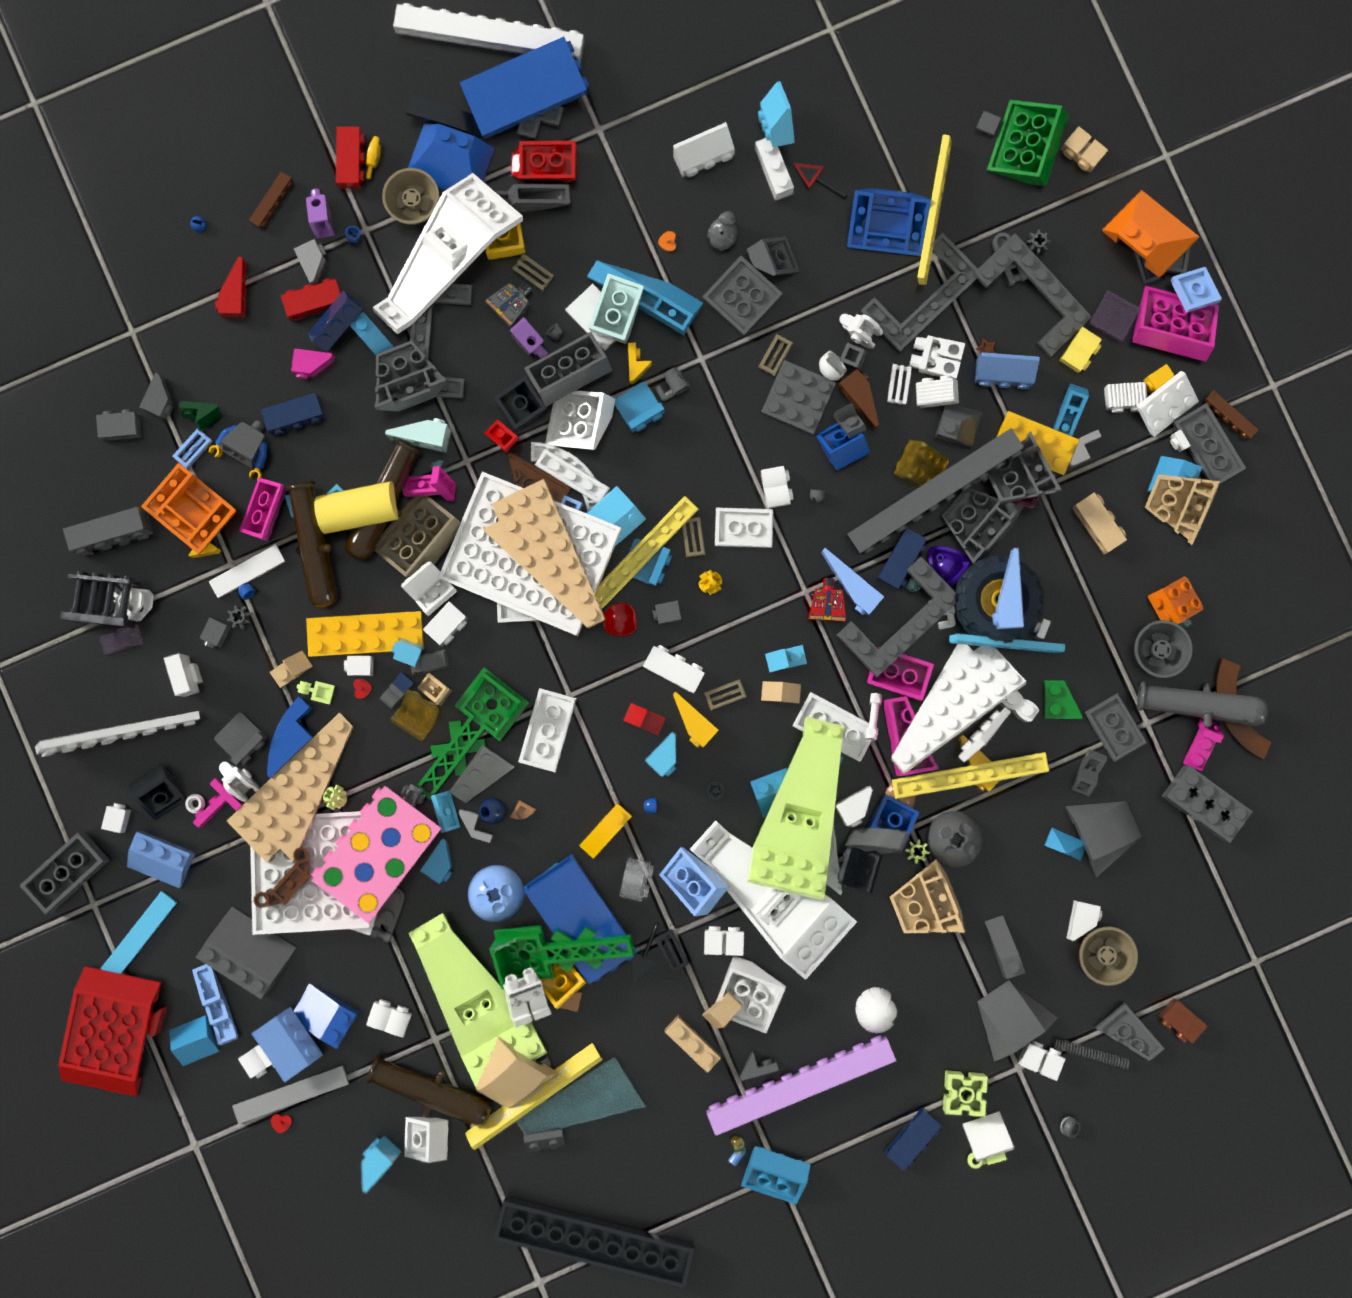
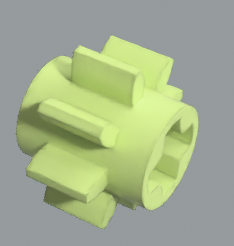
M336 785L335 788L330 786L325 790L323 802L327 804L328 808L334 810L337 807L340 809L346 804L347 792L343 791L344 788Z
M919 839L916 840V844L909 841L910 848L905 849L910 854L907 859L909 860L913 857L916 864L918 859L926 861L924 858L925 854H930V852L925 851L927 844L920 845ZM914 847L921 848V850L919 851L920 856L916 854L913 855V853L915 852Z

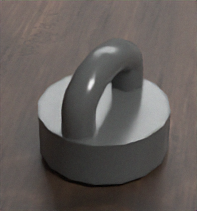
M1070 1116L1065 1117L1060 1124V1132L1070 1138H1075L1081 1128L1080 1121Z

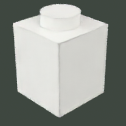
M347 656V660L344 661V671L349 676H373L374 657Z
M114 803L113 806H107L101 829L125 833L131 810L125 809L126 805Z

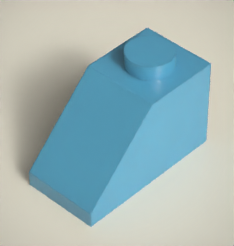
M443 838L420 870L439 884L443 881L447 882L452 875L450 870L453 866L447 839Z

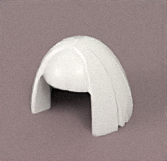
M880 987L865 990L856 1002L857 1007H855L858 1022L865 1030L871 1033H882L889 1030L894 1025L892 1022L897 1016V1009L891 1001V993Z

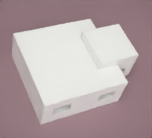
M183 654L164 658L175 696L186 697L199 693L197 684L203 683L198 665L191 664L189 656Z

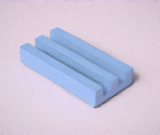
M196 429L175 452L173 457L186 469H189L213 441L202 431ZM199 435H201L199 440L189 449V451L182 458H180V455L190 446V444ZM204 440H206L204 444L194 453V455L185 463V461L201 445V443Z

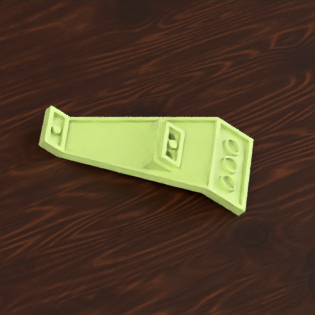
M810 717L805 719L803 737L753 845L747 882L818 900L824 899L844 726Z
M443 913L409 933L461 1058L476 1087L484 1068H486L489 1062L490 1053L494 1050L497 1036L512 1044L514 1050L533 1061L547 1054L532 1022L517 1028L515 1027L510 1017L504 989L501 990L500 984L456 936ZM489 1002V1006L484 1008V1004ZM469 1012H472V1016L468 1018L467 1014Z

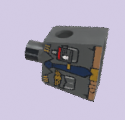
M525 282L517 289L511 283H508L487 298L485 302L494 313L512 328L520 321L529 308L530 303L525 297L532 289Z

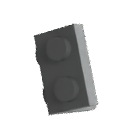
M238 713L214 739L232 757L231 761L235 765H245L252 758L251 755L254 751H259L265 745L264 741L268 737L243 713Z

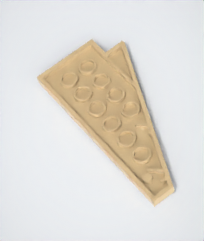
M542 479L492 503L499 521L483 528L484 532L586 627L590 628L605 621L606 618L546 481Z
M338 713L227 820L265 862L268 863L280 850L293 862L295 861L293 853L297 848L302 847L323 799V794L331 781L354 728L341 713Z

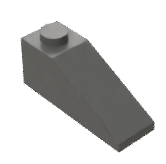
M1003 915L984 921L1003 977L1009 979L1025 973Z

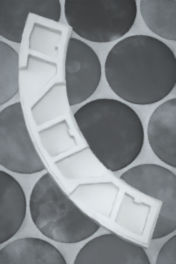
M531 442V462H537L544 449L595 479L586 465L571 453L553 445ZM583 495L587 511H589L597 503Z

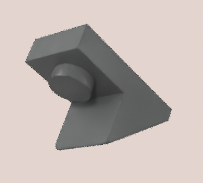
M853 403L836 411L833 415L849 439L866 430L865 424L856 414Z
M752 1051L740 1072L741 1081L779 1071L776 1060L772 1061L771 1058L760 1061L761 1064L757 1065L754 1052Z

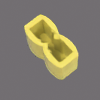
M1084 327L1080 328L1059 361L1077 373L1081 370L1085 371L1091 363L1089 360L1092 354L1096 355L1102 345L1099 343L1102 339Z

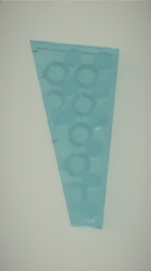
M614 1056L536 1106L516 1122L524 1135H530L585 1123L637 1108H644L646 1105Z

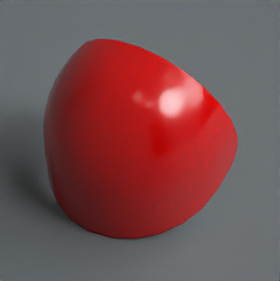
M615 603L608 607L604 613L606 620L603 621L605 631L611 635L627 636L632 634L637 628L635 611L627 603Z

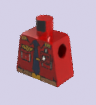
M823 578V589H815L808 620L846 621L843 590H834L835 579Z

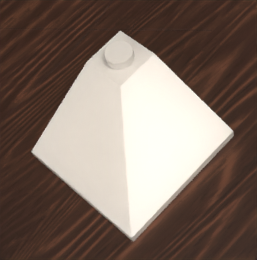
M574 391L553 403L545 444L595 450L612 418L616 399L605 393Z
M734 955L716 1002L730 992L743 1005L731 1020L767 1033L786 986L753 962Z

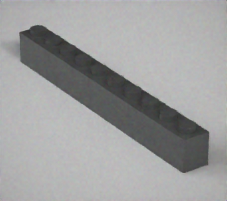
M1010 428L849 532L848 536L859 553L864 552L867 554L875 548L873 544L876 542L884 543L891 538L890 533L895 530L897 533L907 528V522L912 520L915 523L924 517L922 513L926 510L932 512L940 506L938 502L943 499L946 502L956 496L954 492L960 488L964 491L973 485L971 481L978 478L980 481L989 475L987 471L994 467L997 470L1005 465L1004 460L1008 457L1014 459L1022 454L1021 449L1024 446L1013 429Z

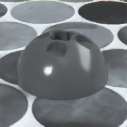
M1159 620L1148 624L1139 632L1134 644V654L1139 666L1145 672L1155 677L1168 678L1181 673L1187 667L1192 657V642L1188 633L1180 625L1172 621Z
M947 811L941 813L928 826L926 832L927 850L934 860L937 859L945 867H964L973 862L982 849L983 835L981 828L974 818L964 812Z

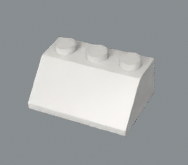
M726 122L673 145L674 159L682 177L694 176L699 170L703 168L710 169L721 160L722 162L728 161L732 158L735 151Z

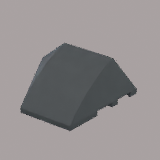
M413 341L376 354V410L402 411L435 398L447 383L444 376L438 372L436 367L431 364Z
M1031 431L1026 435L1027 438L1021 442L1024 446L1021 449L1022 454L1014 459L1008 457L1004 460L1006 464L997 470L993 467L987 471L991 484L1001 503H1009L1062 491Z
M967 488L942 514V518L974 564L987 557L1010 531L1023 505L1011 502L1001 503L999 498Z
M1126 801L1065 806L1088 854V860L1096 877L1142 837Z
M1010 980L977 1001L994 1061L1015 1053L1046 1032L1058 1019V1017Z

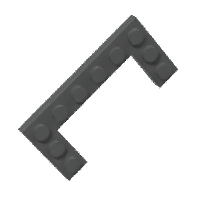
M944 233L934 240L932 252L951 270L953 275L916 311L900 324L875 297L860 311L863 315L871 317L880 325L883 331L882 335L899 353L977 280L973 273L978 268Z
M1015 233L973 274L987 287L1014 262L1063 316L1037 343L1051 357L1092 316Z
M451 284L434 303L471 306L473 287L472 285ZM433 304L411 325L410 341L415 343L428 360ZM444 377L447 383L435 397L463 399L465 379Z
M922 557L906 571L933 599L887 642L877 649L852 621L837 634L842 642L876 678L955 605V591Z

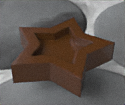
M984 337L982 345L976 348V350L981 353H996L995 346L997 341L989 342Z

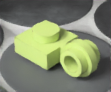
M300 681V684H297L299 693L309 695V692H313L311 700L331 704L335 689L334 685L319 681L315 682L314 688L311 687V683Z
M973 1152L967 1158L968 1164L972 1168H980L983 1164L990 1165L1007 1160L1005 1153L976 1163L972 1162L975 1158Z

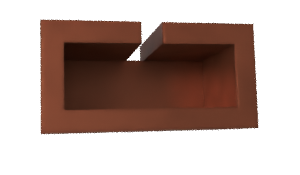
M1174 998L1158 1015L1163 1019L1161 1023L1169 1030L1173 1028L1178 1032L1176 1036L1184 1043L1188 1041L1193 1044L1208 1027L1180 1001Z

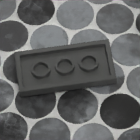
M1207 403L1172 423L1176 431L1182 430L1191 445L1187 449L1196 464L1202 467L1201 472L1206 480L1220 481L1222 483L1246 469Z

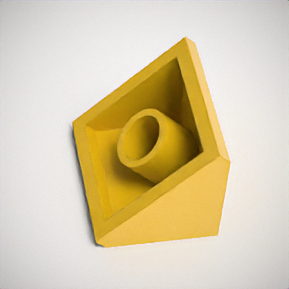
M555 963L553 965L555 978L540 979L544 994L556 1009L586 983L585 978L574 965L567 972L558 966L559 963Z

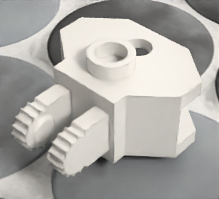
M845 313L839 318L843 328L849 332L850 339L869 349L875 347V343L872 342L871 338L872 334L876 336L883 334L880 325L867 315L857 314L853 317Z
M131 586L127 611L129 620L141 621L152 609L154 595L150 590L137 589ZM115 587L114 597L116 598L114 600L116 603L115 617L119 614L122 592L117 587Z
M225 761L220 764L219 770L224 776L222 781L225 790L230 795H234L237 799L246 803L248 796L245 793L250 788L257 792L259 785L251 778L252 775L245 768L241 770Z

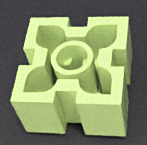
M945 1071L944 1087L949 1090V1094H944L943 1111L946 1114L962 1115V1110H966L969 1116L985 1117L986 1100L981 1096L982 1093H987L988 1077L984 1073L968 1072V1077H964L958 1071ZM964 1090H967L969 1094H966L965 1097H963L961 1093Z

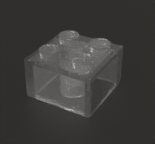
M628 857L619 897L640 902L643 901V897L647 898L650 885H646L648 878H652L654 866H650L651 861Z

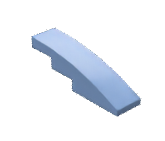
M206 964L193 969L202 1006L206 1008L218 1045H224L238 1039L229 1006L214 969Z

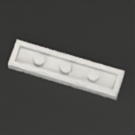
M544 449L535 464L538 468L596 503L605 497L610 490L606 485Z
M275 544L210 580L209 583L217 598H221L238 589L240 585L248 583L285 563L286 560Z

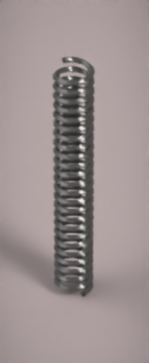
M1054 1038L1056 1039L1054 1049L1066 1050V1052L1069 1051V1053L1072 1052V1054L1075 1053V1055L1078 1054L1081 1057L1084 1055V1058L1087 1056V1059L1090 1057V1060L1092 1058L1093 1060L1096 1059V1061L1099 1060V1062L1102 1060V1063L1105 1061V1064L1108 1062V1065L1111 1063V1066L1114 1064V1067L1116 1065L1119 1067L1120 1065V1068L1123 1066V1069H1125L1126 1061H1128L1127 1069L1129 1068L1128 1058H1122L1107 1052L1105 1053L1104 1051L1090 1049L1083 1045L1069 1043V1041L1066 1042V1040L1063 1041L1060 1038Z

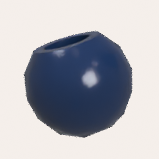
M490 797L481 803L479 815L484 822L497 824L505 817V805L501 800Z

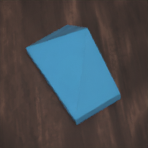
M1051 828L1044 845L1081 861L1085 851L1081 840L1054 828Z

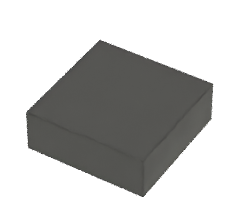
M983 111L976 130L993 137L1001 118Z

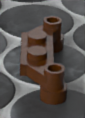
M299 847L294 851L293 858L296 863L270 893L259 892L254 896L253 902L257 907L265 908L269 905L280 903L286 906L311 877L309 874L310 852L306 848ZM303 852L305 853L304 859L301 858ZM263 897L266 898V902L264 904L262 903Z

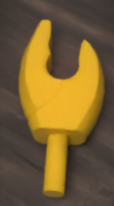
M374 136L367 151L366 165L368 170L366 179L371 178L372 170L377 167L380 160L381 146L377 136Z

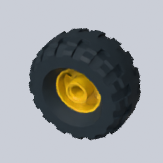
M997 555L981 559L963 573L956 585L954 606L957 619L968 634L986 636L995 642L997 640L1011 643L1013 642L1012 639L1020 640L1027 636L1037 626L1045 607V593L1040 583V578L1029 565L1019 560L1023 627L1014 629H997L996 625L993 624V613H996L997 606L995 597L999 598L1009 556Z

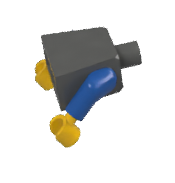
M256 420L252 426L241 422L237 426L234 425L226 428L216 440V446L209 448V453H213L217 449L215 454L217 458L221 457L224 452L251 469L254 466L255 469L250 471L249 477L253 478L254 472H257L258 478H262L263 475L260 470L263 469L267 458V444L264 434L261 433L265 427Z

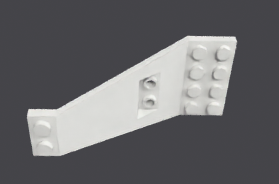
M474 173L443 192L389 296L373 307L374 313L393 331L399 334L411 326L495 239L521 223L523 216Z
M715 820L690 850L729 886L727 892L776 954L806 980L857 921L826 894L823 900H818L747 882L753 847L729 833Z

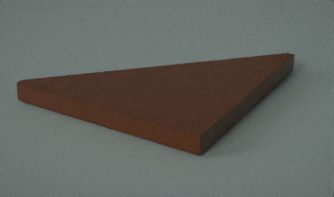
M508 451L507 454L517 486L526 488L544 479L554 501L561 503L564 495L568 497L572 490L571 487Z

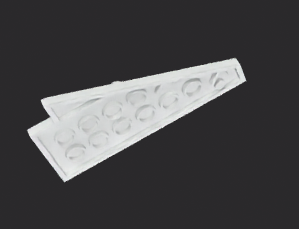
M957 644L892 755V761L905 774L1026 685V680L995 647L980 646L973 651L968 645Z
M199 711L40 741L35 746L36 754H42V757H46L60 751L62 753L71 752L77 747L82 749L91 748L100 742L101 745L112 744L118 738L123 737V740L131 739L140 733L143 736L151 735L157 732V729L164 728L165 730H170L180 724H184V726L196 724L195 721L200 719Z

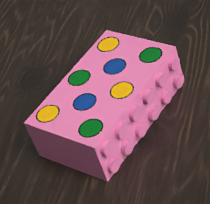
M386 786L383 789L379 787L372 796L373 802L370 805L366 803L360 811L362 815L360 819L352 821L348 827L349 833L346 836L342 834L336 842L338 846L334 852L330 850L323 859L325 864L322 868L318 866L311 874L314 877L312 879L313 883L368 924L441 829Z

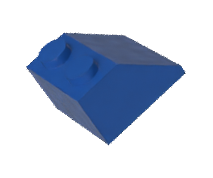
M838 423L816 434L827 458L836 470L870 453L862 432L849 439Z
M885 794L871 815L866 828L903 831L910 835L920 812Z

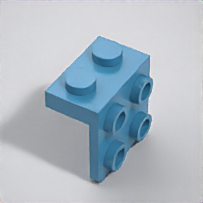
M641 382L615 398V406L632 433L643 430L647 427L646 424L651 421L656 422L665 413L662 404L658 403L645 382Z
M640 539L633 541L629 553L641 542ZM661 548L633 578L654 587L658 583L661 584L665 575L662 571L665 565L669 566L672 555H669L670 549Z

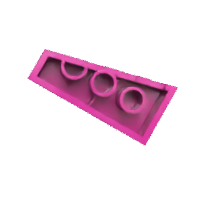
M907 696L883 700L892 755L915 718ZM932 755L926 757L905 774L894 763L896 776L939 769Z

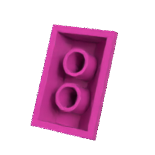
M258 478L239 532L268 542L276 518L279 515L281 504L285 498L286 486Z
M901 654L877 678L869 671L867 683L923 701L934 664Z

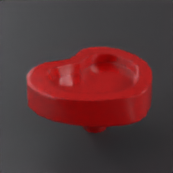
M356 679L353 683L356 689L355 696L358 699L366 698L372 691V685L367 680Z
M274 1114L271 1118L272 1127L278 1133L285 1132L292 1124V1117L290 1115Z

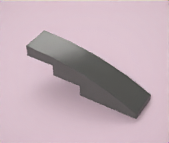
M856 828L851 829L844 846L847 848L849 846L860 848L865 852L877 851L880 854L901 852L909 834L890 829Z

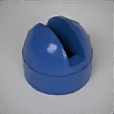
M194 216L190 221L191 228L194 231L203 232L206 229L207 223L201 216ZM195 221L202 222V225L197 224V223H194V222H195Z
M349 226L346 228L345 237L349 242L355 243L360 239L358 227Z
M248 583L240 585L238 589L239 595L243 600L251 598L256 592Z
M649 798L644 802L643 807L646 812L657 813V798Z

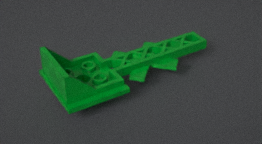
M484 667L455 704L456 708L469 717L463 726L461 720L449 722L451 742L431 745L432 757H438V759L418 785L422 787L426 781L433 780L434 789L431 793L424 789L422 794L431 800V796L437 793L454 769L456 776H460L467 767L466 753L478 752L482 745L486 746L485 739L477 740L483 731L486 730L497 740L501 741L530 702ZM490 699L497 701V707L494 710L488 707ZM472 720L481 726L478 731H471L470 723ZM463 735H468V741H464ZM453 755L454 761L448 762L447 756ZM444 765L445 775L437 777L436 767Z
M541 926L495 930L494 935L496 939L490 947L501 990L504 989L503 985H505L506 976L516 975L517 980L524 977L523 971L528 968H532L539 979L555 978L553 963H559L558 966L567 972L570 971L576 961H585L595 969H598L604 959L631 957L635 954L631 935L594 938L596 932L587 926L577 940L572 939L557 929L551 937V940L554 941L551 943H546ZM619 943H626L628 949L623 950L617 945ZM600 945H605V946L608 947L610 950H609V951H603L602 949L599 948V946H600ZM562 949H567V954L563 952ZM548 950L554 953L555 955L550 956Z

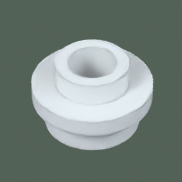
M192 794L186 799L185 806L189 812L198 813L205 807V800L199 794ZM194 800L199 802L198 807L193 806Z

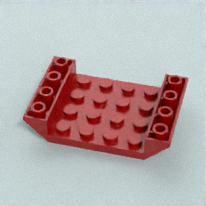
M85 966L74 989L59 1061L61 1081L137 1097L142 1078L138 1074L152 1006L158 1001L161 982Z

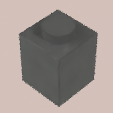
M847 343L840 361L861 370L868 352Z
M678 600L655 605L656 610H652L654 622L658 621L659 625L681 621Z
M209 618L200 639L204 640V645L213 649L215 646L222 647L231 627L216 619Z

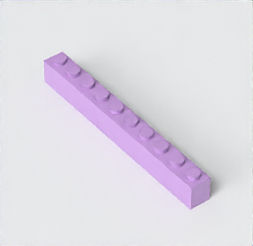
M881 1035L876 1036L868 1044L860 1043L853 1046V1050L849 1052L845 1050L840 1051L832 1059L823 1058L817 1061L815 1066L810 1067L807 1065L800 1068L798 1073L793 1075L791 1072L781 1076V1080L776 1082L774 1080L767 1081L763 1084L762 1088L757 1090L755 1087L745 1091V1095L740 1097L738 1095L731 1096L727 1099L728 1102L720 1104V1102L714 1103L706 1110L707 1116L716 1136L895 1062L896 1059L887 1038Z

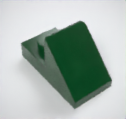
M180 401L179 404L183 418L196 419L195 423L198 431H202L220 419L222 415L218 404Z

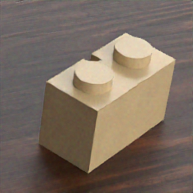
M1078 126L1064 143L1061 150L1067 158L1075 160L1082 170L1090 173L1104 157L1108 149L1097 140L1090 143L1089 140L1092 136Z

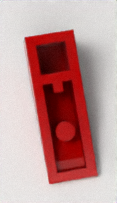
M243 257L237 258L218 294V300L215 302V309L222 317L245 318L246 261Z

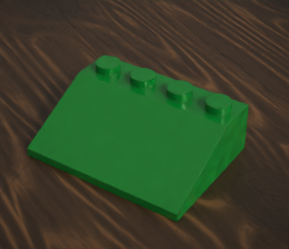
M1010 100L987 171L1027 184L1046 186L1069 117L1063 106Z

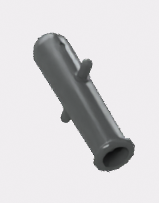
M1141 682L1138 690L1137 710L1142 711L1144 708L1200 717L1204 719L1205 727H1210L1212 720L1258 726L1262 725L1268 717V705L1263 699L1253 696L1211 692V686L1208 683L1203 685V691L1150 686L1146 685L1145 682Z

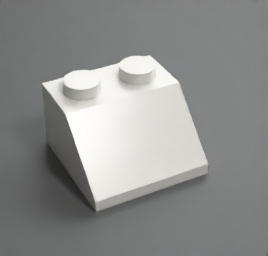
M870 786L864 787L835 804V809L844 825L855 827L862 823L861 819L865 817L872 793Z
M406 1117L404 1156L427 1163L447 1160L448 1120L436 1117Z

